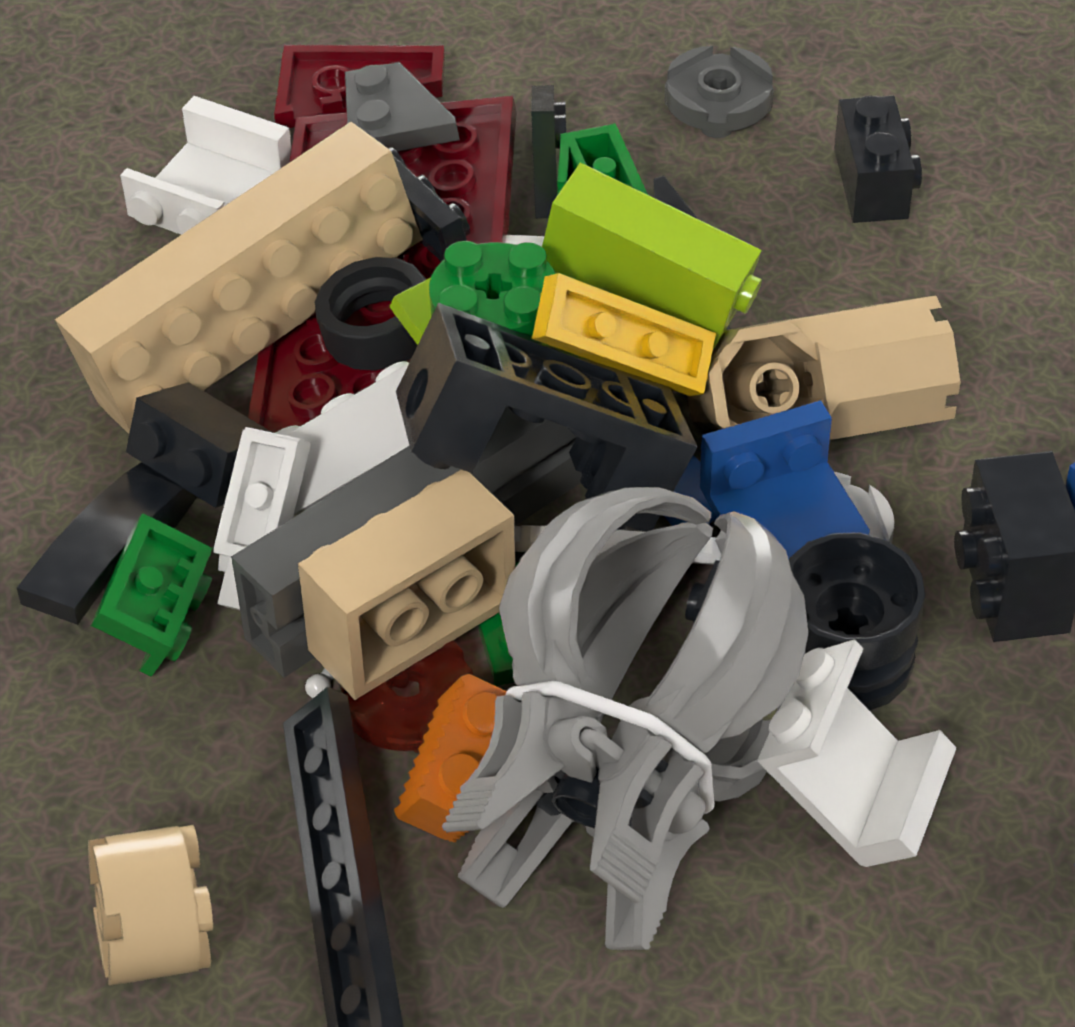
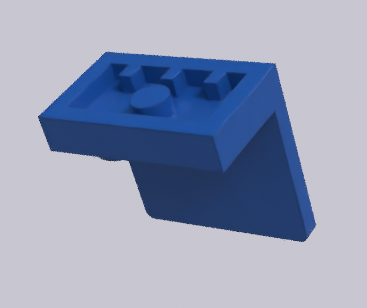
M821 400L702 435L700 489L715 516L718 518L720 515L734 511L754 518L779 541L787 552L788 560L807 542L832 533L870 534V529L827 462L832 417Z

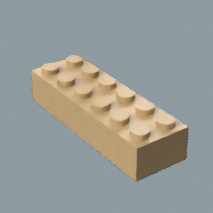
M349 122L56 318L55 321L97 403L129 434L136 397L188 382L202 391L206 390L316 314L315 300L321 286L336 271L353 262L369 258H397L420 242L422 237L391 150L357 125Z

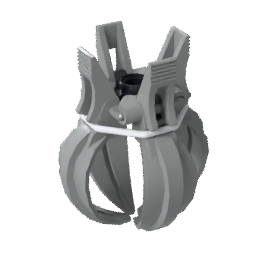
M659 487L622 488L574 504L548 524L509 575L499 611L508 651L513 658V678L516 686L511 687L504 696H497L495 700V723L489 747L480 765L460 787L461 793L457 794V800L453 801L454 808H450V815L446 816L447 822L442 825L443 830L446 832L481 830L475 838V843L471 846L472 850L469 851L465 864L461 867L462 870L458 874V878L502 908L507 906L572 822L586 826L587 833L594 837L590 871L608 883L605 946L610 950H647L650 948V942L654 940L653 935L657 933L656 927L660 926L659 920L663 919L662 913L666 912L672 880L678 865L690 846L706 834L710 828L708 823L702 819V816L713 810L714 802L740 797L760 784L767 771L757 760L769 735V724L771 721H764L762 719L775 709L777 711L780 709L782 702L798 678L803 656L806 654L805 647L809 634L804 594L791 572L786 550L774 535L754 518L734 511L720 515L714 522L722 530L715 540L721 552L718 568L697 619L669 671L651 696L638 699L630 706L613 701L612 698L651 626L689 566L712 536L713 528L706 523L710 521L712 512L692 497ZM636 513H651L687 521L675 526L636 535L617 543L598 555L611 534ZM605 714L621 719L613 738L607 736L606 727L601 724ZM537 805L534 817L517 849L506 843L507 839L532 807Z

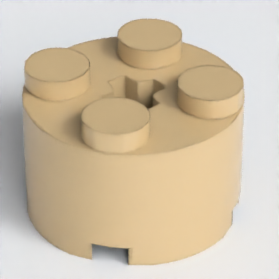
M194 825L173 826L89 840L90 884H95L96 907H93L103 970L105 977L108 978V984H125L197 972L199 969L210 967L211 956L207 931L213 930L212 908L207 886L197 887L194 868L200 867V856Z

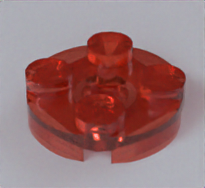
M452 640L356 700L341 685L340 691L348 696L353 731L361 738L380 748L394 751H414L420 754L418 748L425 742L423 735L430 730L427 724L434 718L432 712L439 706L437 700L461 676L473 675V671L464 661L462 649ZM410 681L419 683V693L414 696H398L397 692L392 690L393 687L405 688Z

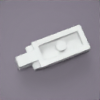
M245 427V430L242 431L213 548V553L219 554L218 570L225 572L217 604L240 610L231 556L293 518L311 442L301 438Z

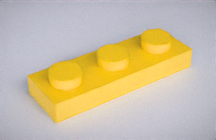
M557 273L545 276L532 339L591 361L670 387L671 390L693 396L704 394L716 333Z

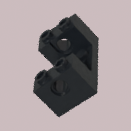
M441 303L437 304L395 391L411 452L425 464L437 469L446 470L453 466L473 473L506 406L517 416L529 422L543 423L546 419L568 427L577 436L569 454L575 470L582 473L580 482L587 489L585 494L586 500L622 488L659 487L673 492L697 449L695 440L670 387L532 339L531 336ZM636 513L617 530H625L628 526L642 532L651 531L660 515Z

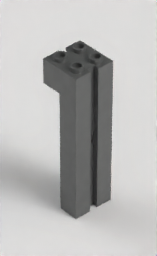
M506 406L471 474L514 514V526H516L581 483L582 473L575 470L569 454L577 436L568 427L546 419L543 423H533L524 420ZM407 446L231 556L245 640L283 677H286L315 658L308 650L298 563L310 557L320 547L333 544L364 526L374 516L392 510L418 495L428 485L442 481L461 469L450 466L449 469L443 470L429 466L411 452L410 446Z

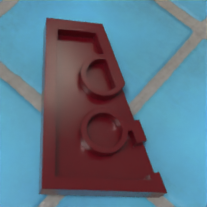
M284 45L274 111L275 123L290 129L295 128L296 118L347 113L345 72L358 70L368 65H385L400 62L435 98L442 97L445 70L444 46Z

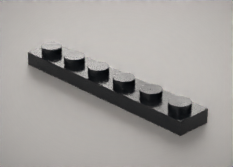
M326 687L283 722L327 1027H404L348 696Z

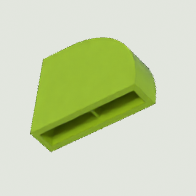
M581 162L552 203L542 248L546 251L547 261L556 274H563L715 332L713 349L716 347L737 310L746 314L759 291L762 279L753 274L762 251L761 249Z

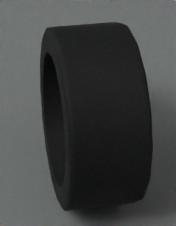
M369 258L353 262L336 271L321 286L315 300L316 318L326 349L337 362L360 370L376 371L411 359L418 345L396 316L383 323L370 326H353L344 322L355 311L364 306L381 301H392L394 296L425 281L426 278L414 265L397 258Z

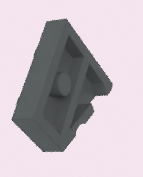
M400 62L385 65H368L358 70L345 72L347 124L349 122L354 123L388 149L392 147L396 151L459 140L455 117Z

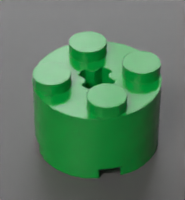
M458 241L451 244L445 250L444 260L437 266L430 279L431 317L437 304L441 303L532 337L545 276L556 274L547 261L546 251L541 246L530 242L516 245L501 242L476 244L471 241Z

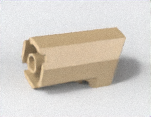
M928 296L727 329L712 351L704 394L687 395L691 420L711 433L821 400L832 417L830 440L954 419L957 406H945L947 396L959 394L961 382L952 328L948 320L935 322L930 310L942 307L937 296Z

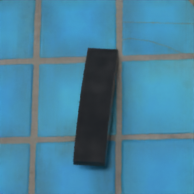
M139 463L96 497L50 545L17 587L21 605L79 625L103 590L106 591L130 533L141 514L144 513L175 529L197 496L144 463Z

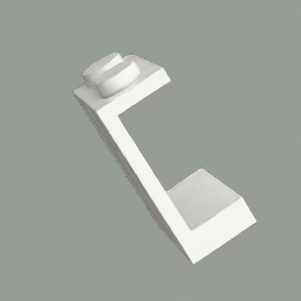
M193 96L182 108L187 144L157 177L154 178L128 168L121 174L128 216L134 217L142 224L156 225L182 235L287 165L291 154L289 128Z
M851 640L825 649L816 648L803 656L800 674L782 702L780 709L770 721L769 735L757 762L859 865L869 867L917 855L957 747L941 730L898 741L847 688L863 651V648L856 640Z

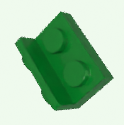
M142 513L130 533L91 626L146 652L139 672L152 677L165 658L175 662L188 641L192 626L183 621L188 609L195 612L208 591L212 576L203 571L213 548Z

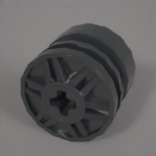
M832 533L809 541L789 558L791 572L805 599L809 633L805 647L806 653L816 648L825 649L856 640L863 648V651L847 688L869 711L887 705L907 687L914 668L915 651L918 645L917 633L921 625L925 600L922 574L907 553L881 538L863 533Z

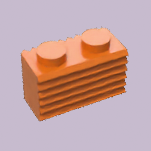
M467 674L461 676L437 700L439 706L432 712L434 718L427 724L430 730L423 735L425 742L418 748L420 754L413 760L415 767L408 772L410 779L404 784L406 791L399 796L401 803L394 809L397 819L436 837L455 843L457 839L460 840L461 836L469 832H446L443 830L442 825L447 822L446 816L450 815V808H454L453 801H456V795L461 793L460 787L480 765L489 747L495 723V700L497 696H504L507 691L476 676Z

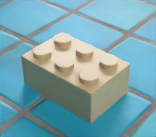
M459 470L442 481L428 485L418 495L392 510L374 516L364 526L333 544L322 546L314 551L310 557L298 563L307 644L310 653L356 700L499 613V606L509 575L515 569L514 514L470 472Z

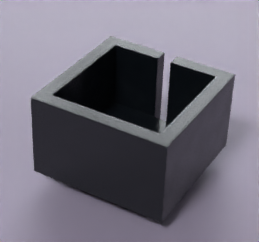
M1053 451L975 460L971 487L963 488L961 504L964 527L963 530L955 532L954 549L959 568L969 569L973 579L970 586V598L976 619H986L993 642L1070 633L1075 614V510Z

